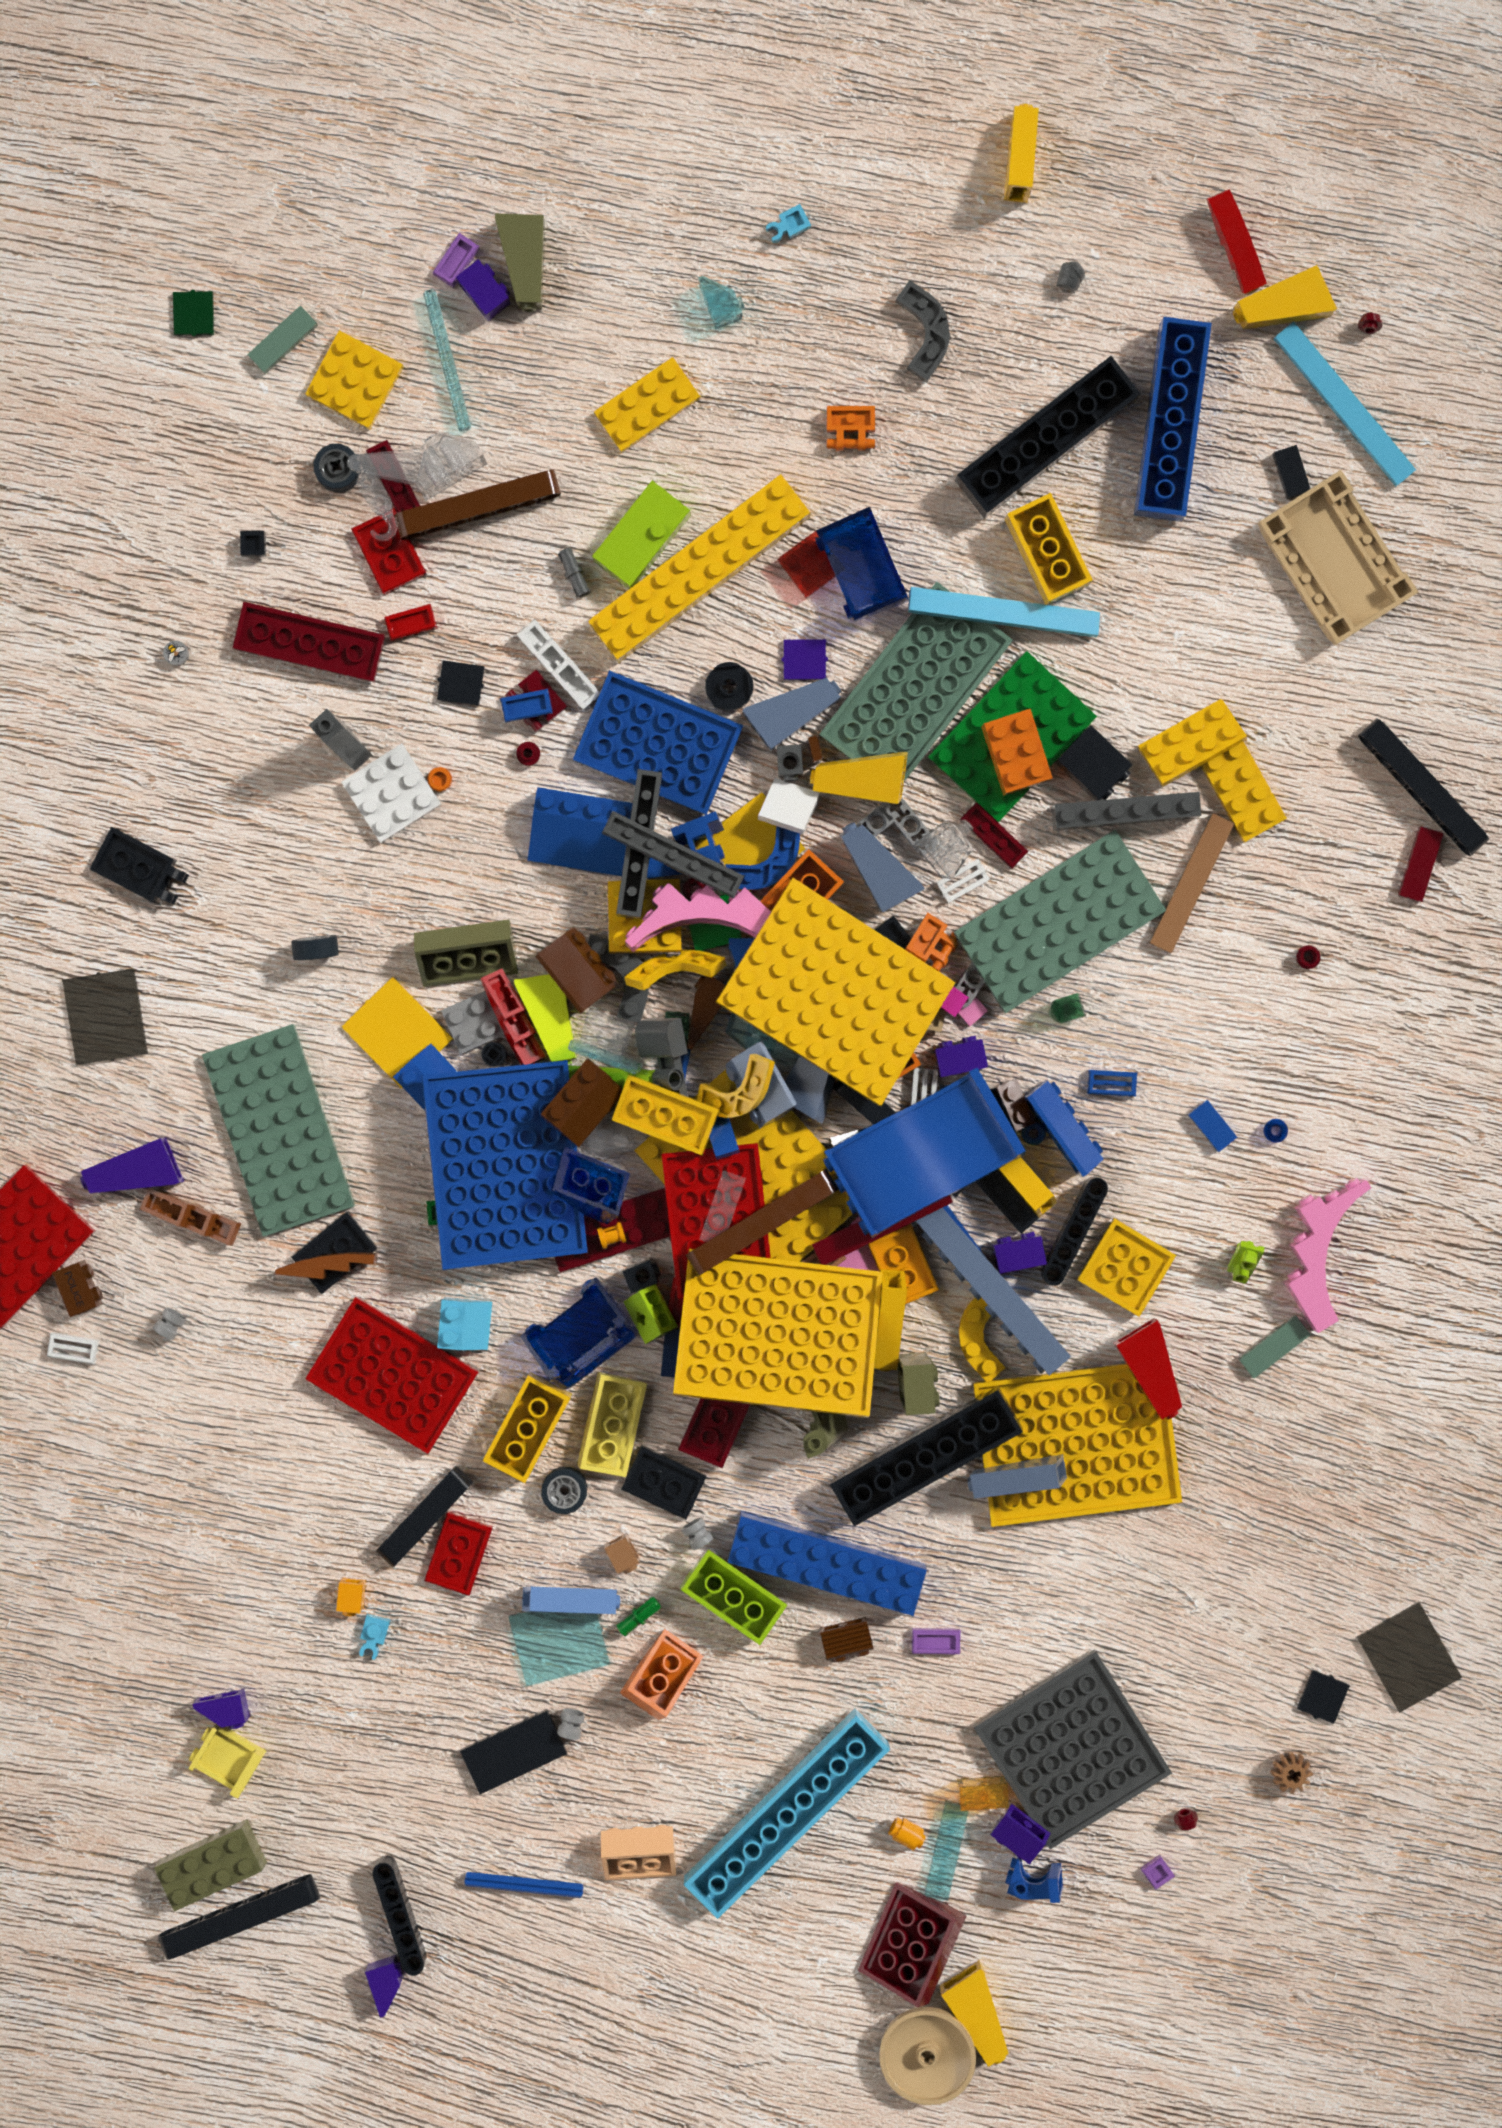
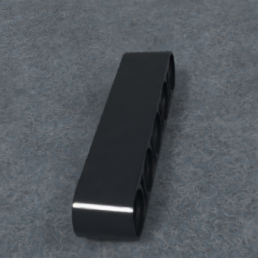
M1090 1177L1084 1182L1046 1258L1047 1264L1041 1268V1277L1049 1285H1059L1065 1279L1108 1192L1106 1181L1099 1177ZM1095 1181L1101 1184V1191L1098 1194H1092L1090 1191V1185ZM1083 1203H1088L1091 1207L1090 1213L1086 1216H1082L1079 1213V1207ZM1078 1225L1080 1227L1079 1235L1070 1237L1068 1234L1070 1226ZM1067 1246L1069 1248V1255L1064 1259L1059 1258L1057 1254L1059 1248ZM1051 1268H1057L1059 1272L1058 1277L1054 1280H1048L1047 1271Z
M455 1466L375 1552L391 1567H395L472 1485L473 1481Z
M385 1855L377 1860L372 1872L373 1879L403 1970L408 1975L415 1976L422 1972L427 1954L397 1862L392 1856ZM387 1866L391 1872L388 1874L382 1873L379 1867ZM395 1889L398 1895L390 1896L387 1890ZM400 1911L404 1913L406 1918L398 1919L394 1913ZM402 1935H410L413 1941H404ZM416 1957L420 1963L412 1964L409 1958Z

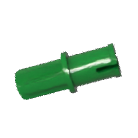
M651 1597L639 1608H633L630 1615L616 1624L620 1633L626 1637L640 1624H646L645 1621L661 1608L660 1602L655 1597Z

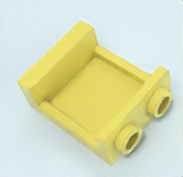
M217 1724L213 1728L208 1726L201 1737V1740L204 1741L200 1749L196 1747L189 1758V1761L192 1763L188 1769L191 1771L197 1769L232 1790L230 1795L238 1799L265 1755L266 1750L227 1727H220Z

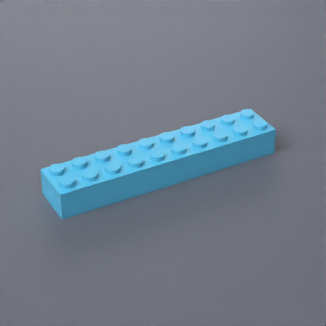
M854 1708L684 1875V1886L718 1919L890 1751L889 1742Z

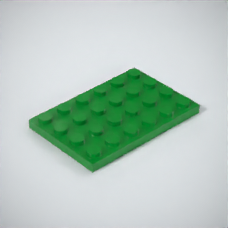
M1028 651L1021 656L928 756L941 771L971 799L984 808L997 822L1011 810L1031 787L1003 796L981 728L982 725L1031 709L1050 768L1097 717Z

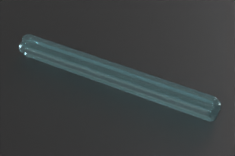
M435 289L424 291L423 295L459 431H467L471 429V424Z

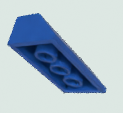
M429 1044L397 1072L393 1078L425 1111L422 1075L458 1071L432 1044Z
M1045 1080L1024 1095L1026 1102L1075 1173L1084 1177L1104 1160L1100 1155L1103 1153V1150L1095 1140L1091 1142L1086 1134L1089 1133V1130L1082 1121H1076L1073 1116L1076 1112L1068 1101L1064 1103L1059 1097L1062 1092L1055 1082L1050 1083L1048 1080Z

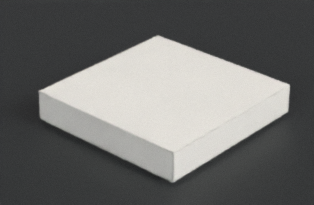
M775 778L758 814V820L804 834L820 798V792Z

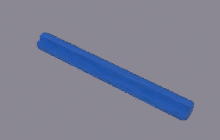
M467 1872L465 1875V1886L571 1898H582L584 1887L581 1883Z

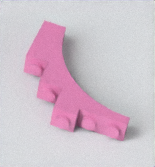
M668 883L665 887L661 885L653 893L652 904L656 910L651 909L642 919L644 922L638 928L635 926L627 933L625 943L632 952H635L646 941L664 931L682 925L698 923L720 924L756 937L771 911L745 887L741 892L737 890L735 897H730L728 899L730 903L727 904L708 886H705L703 889L698 888L691 895V901L689 902Z
M1354 1178L1345 1184L1346 1188L1340 1192L1337 1190L1330 1192L1324 1197L1325 1201L1320 1196L1307 1195L1299 1200L1300 1205L1295 1207L1309 1233L1304 1231L1293 1238L1294 1242L1289 1244L1303 1270L1299 1268L1287 1275L1288 1279L1283 1282L1312 1330L1317 1333L1339 1321L1331 1305L1326 1287L1325 1264L1327 1250L1334 1229L1343 1214L1356 1199L1371 1189L1370 1184L1365 1179L1358 1180V1178Z

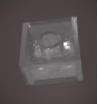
M589 1008L575 1054L623 1068L636 1022Z

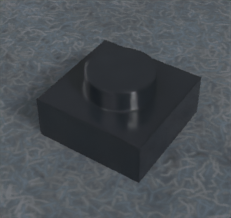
M240 531V555L242 557H266V532Z

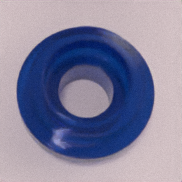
M1271 1119L1264 1125L1263 1133L1267 1140L1278 1143L1287 1137L1288 1127L1280 1119ZM1274 1126L1279 1128L1277 1135H1273L1271 1132Z

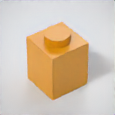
M342 1578L340 1580L337 1612H342L344 1616H356L357 1613L360 1614L364 1609L366 1580Z

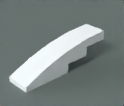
M535 619L516 634L583 710L599 696L600 692Z

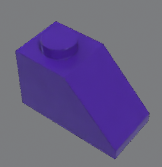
M245 1689L199 1697L192 1704L193 1709L220 1727L229 1726L230 1729H237L244 1726V1723L250 1717Z
M396 1955L369 1963L365 1971L380 2018L386 2015L401 1985L403 1976H405V1971L401 1962H398Z

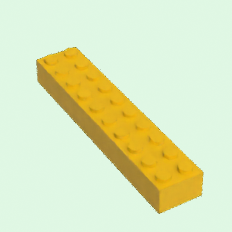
M780 474L588 620L590 627L619 664L810 519V511L782 474Z

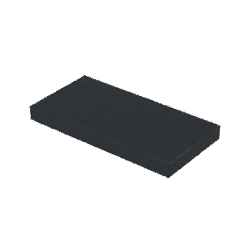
M548 1709L460 1749V1753L479 1794L485 1793L567 1754L566 1747L561 1737L557 1734L558 1730Z

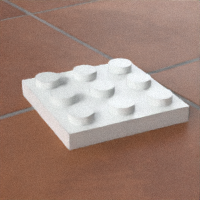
M402 743L341 782L381 844L442 805Z

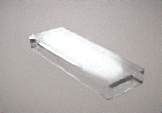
M724 1170L722 1171L699 1240L707 1242L729 1229L746 1178Z

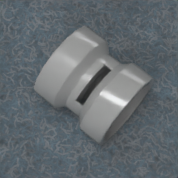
M166 1307L162 1312L163 1318L155 1323L153 1329L161 1336L174 1340L178 1334V1327L183 1326L187 1319L176 1310Z
M702 1517L689 1522L681 1528L684 1536L689 1537V1544L692 1550H697L714 1539L712 1534L704 1528L705 1522Z
M562 1709V1724L558 1726L557 1734L566 1739H580L582 1732L580 1725L584 1722L585 1713L576 1709Z

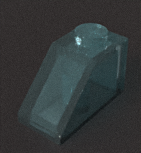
M698 277V285L715 329L742 320V311L745 310L741 296L736 297L733 289L707 277Z
M731 1014L726 1034L745 1050L763 1041L772 1057L777 1041L759 1029L753 1028L751 1024L735 1014Z

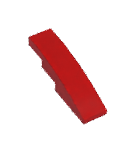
M1230 189L1207 198L1206 200L1220 244L1225 247L1231 269L1235 270L1241 292L1245 294L1266 285L1267 282L1259 258Z
M501 968L482 977L480 980L491 1007L520 1065L535 1064L543 1060L545 1055L534 1037L536 1032L524 1013L525 1007L503 969Z

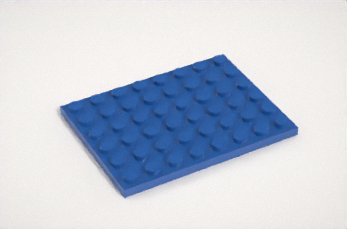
M568 1060L422 1075L442 1270L588 1253L577 1146L541 1118V1113L570 1080Z

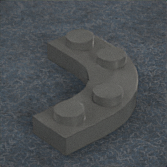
M909 280L895 302L913 314L923 325L925 331L924 343L907 367V370L927 383L947 352L950 340L949 324L941 304L930 293Z
M590 934L588 945L591 949L599 954L602 963L616 968L622 975L624 994L617 1017L637 1023L640 1022L646 1006L649 988L639 990L627 986L624 977L641 965V960L635 953L609 954V939Z

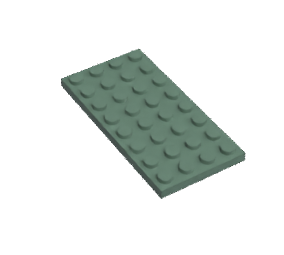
M937 581L931 588L933 590L950 592ZM912 613L819 736L849 759L908 752L905 782L1013 639L990 623Z
M1113 830L953 933L1005 1014L1167 910L1117 831Z
M295 1024L202 1054L263 1237L356 1206Z

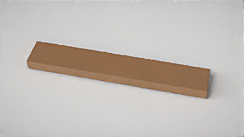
M1214 813L1211 814L1149 944L1170 954L1173 952L1234 823Z

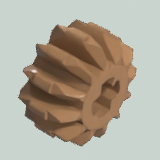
M1289 1751L1288 1758L1280 1754L1281 1761L1274 1760L1273 1765L1276 1768L1270 1771L1271 1775L1275 1776L1273 1783L1280 1785L1279 1789L1282 1792L1288 1789L1289 1793L1294 1795L1296 1788L1303 1792L1302 1785H1310L1311 1782L1307 1778L1313 1776V1772L1308 1769L1311 1766L1310 1763L1304 1761V1757L1301 1754L1295 1757L1294 1753ZM1293 1769L1295 1774L1290 1776L1288 1772Z

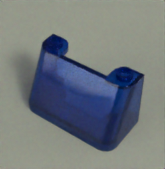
M870 507L816 530L819 536L815 538L816 544L820 552L825 550L847 603L843 605L848 619L853 618L856 622L909 602L905 588Z
M597 1277L586 1281L582 1285L580 1292L582 1298L547 1326L532 1324L520 1336L549 1380L562 1389H568L576 1385L638 1335V1330L634 1323Z

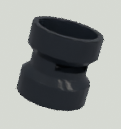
M491 1042L483 1047L481 1056L487 1065L499 1066L506 1061L507 1050L503 1044Z

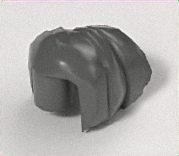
M1077 261L1063 263L1059 270L1056 286L1066 288L1075 294L1080 287V282L1085 278V271L1080 263Z

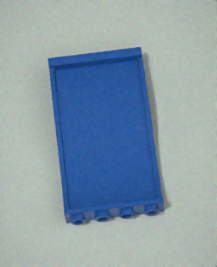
M975 1068L964 1077L929 1097L864 1129L830 1150L827 1149L824 1151L826 1158L823 1159V1162L829 1172L834 1170L838 1178L835 1180V1183L841 1194L846 1192L850 1200L846 1203L852 1214L858 1213L862 1220L858 1223L865 1236L869 1234L873 1239L878 1234L913 1214L975 1183L1013 1160L1019 1159L1025 1155L1026 1151L979 1069Z

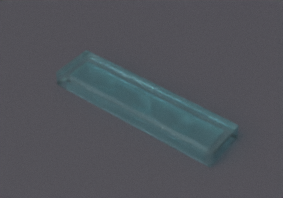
M945 1800L925 1887V1896L946 1901L949 1899L969 1805Z

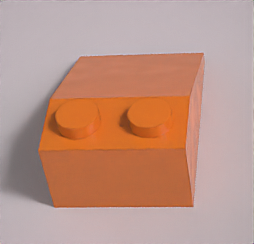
M664 1629L634 1669L620 1694L657 1720L664 1719L668 1716L704 1656Z

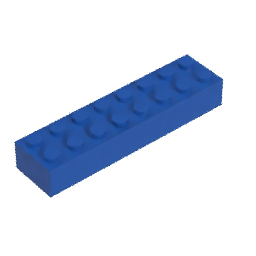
M1163 317L1159 324L1134 516L1182 522L1186 517L1212 323Z
M743 1511L740 1513L728 1555V1563L914 1616L927 1571L924 1563Z

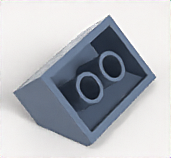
M763 1041L738 1054L725 1065L727 1076L731 1081L735 1082L737 1088L741 1086L750 1054H758L773 1061ZM775 1064L764 1099L759 1106L749 1113L751 1120L759 1128L784 1117L797 1105Z

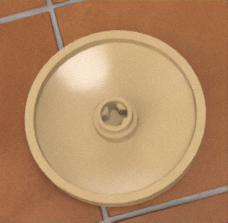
M919 2007L901 2013L888 2025L881 2040L879 2059L881 2070L887 2083L897 2094L913 2103L938 2105L953 2100L967 2088L975 2071L976 2049L968 2030L953 2014L939 2008Z

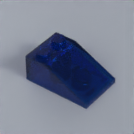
M564 1147L551 1192L585 1216L609 1224L619 1216L630 1173Z

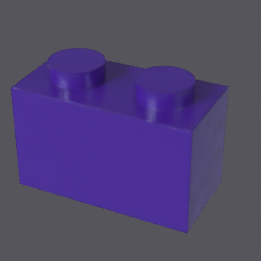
M478 259L456 276L458 285L489 322L511 304L508 297L510 292L502 282L498 284L493 278L495 273L487 263L483 265Z
M976 1035L962 1038V1043L953 1045L952 1040L938 1043L939 1048L933 1049L939 1077L969 1072L975 1068H988L983 1039L977 1040Z
M1034 1231L1020 1234L1021 1238L1011 1239V1236L997 1238V1243H992V1248L999 1274L1046 1265L1047 1261L1042 1236L1039 1234L1035 1235Z
M1011 1803L995 1824L990 1835L999 1844L1006 1846L1019 1859L1024 1860L1030 1865L1045 1846L1051 1833Z

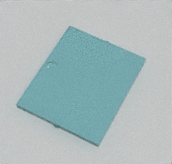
M525 1611L508 1616L526 1686L610 1665L602 1634L603 1628L600 1626L597 1614Z

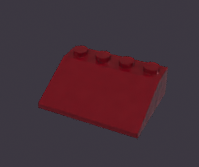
M896 1882L858 1971L917 2008L929 2004L966 1919V1915L944 1902Z

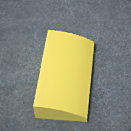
M597 1372L577 1466L580 1469L622 1477L627 1476L647 1387L646 1382Z

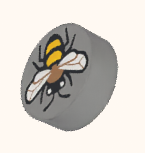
M171 641L164 647L163 655L165 660L171 665L180 666L188 660L189 650L182 642Z

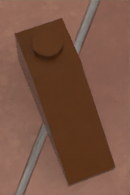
M701 976L694 986L697 991L694 996L688 1048L691 1050L722 1007L716 1003V1000L726 985L714 977L705 978Z

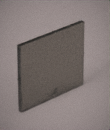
M135 968L107 973L97 972L95 975L62 980L76 1065L106 1060L114 1061L118 1058L148 1054Z
M1420 1602L1413 1604L1390 1618H1386L1382 1623L1357 1636L1359 1643L1399 1713L1428 1696L1431 1697L1437 1691L1462 1678Z

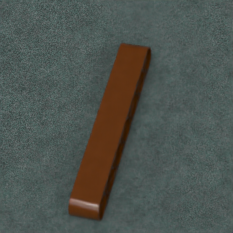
M547 470L404 510L395 514L394 518L401 540H409L559 497L561 491L555 471Z
M827 1169L686 1254V1257L696 1274L700 1276L839 1189Z

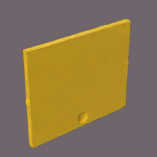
M763 792L723 821V831L713 834L716 846L720 844L723 849L725 858L722 861L725 867L726 864H760L772 854L775 846L776 826L758 820V814L766 799ZM707 837L695 843L697 850L709 845ZM801 842L799 844L798 855L802 853L804 850H806Z
M394 977L369 1000H366L365 1004L341 1026L401 1089L403 1087L393 1078L397 1072L429 1044H432L440 1052L453 1040L452 1036Z

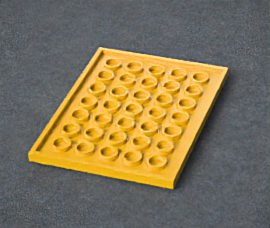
M792 878L719 995L716 1003L873 1103L881 1106L956 982L795 878Z
M726 1069L709 1083V1085L726 1092H734L738 1089L735 1082L731 1081L727 1076ZM792 1110L784 1117L762 1128H759L751 1120L749 1113L729 1118L737 1145L758 1143L765 1206L827 1169L823 1162V1159L826 1158L824 1151L827 1149ZM650 1136L634 1151L665 1185L661 1154L689 1150ZM710 1137L706 1148H713ZM834 1170L832 1172L828 1171L833 1181L835 1182V1180H837L838 1178ZM837 1190L768 1233L771 1259L800 1262L814 1249L812 1244L828 1237L852 1215L846 1203L850 1200L846 1192L841 1194L840 1190Z
M734 1254L698 1276L688 1260L673 1395L869 1418L883 1272Z
M1126 1363L1053 1372L1050 1376L1045 1373L973 1383L975 1398L999 1386L1023 1427L1021 1434L982 1455L983 1468L1063 1454L1067 1479L1057 1489L987 1497L991 1527L1182 1503L1172 1418L1161 1420L1157 1416Z

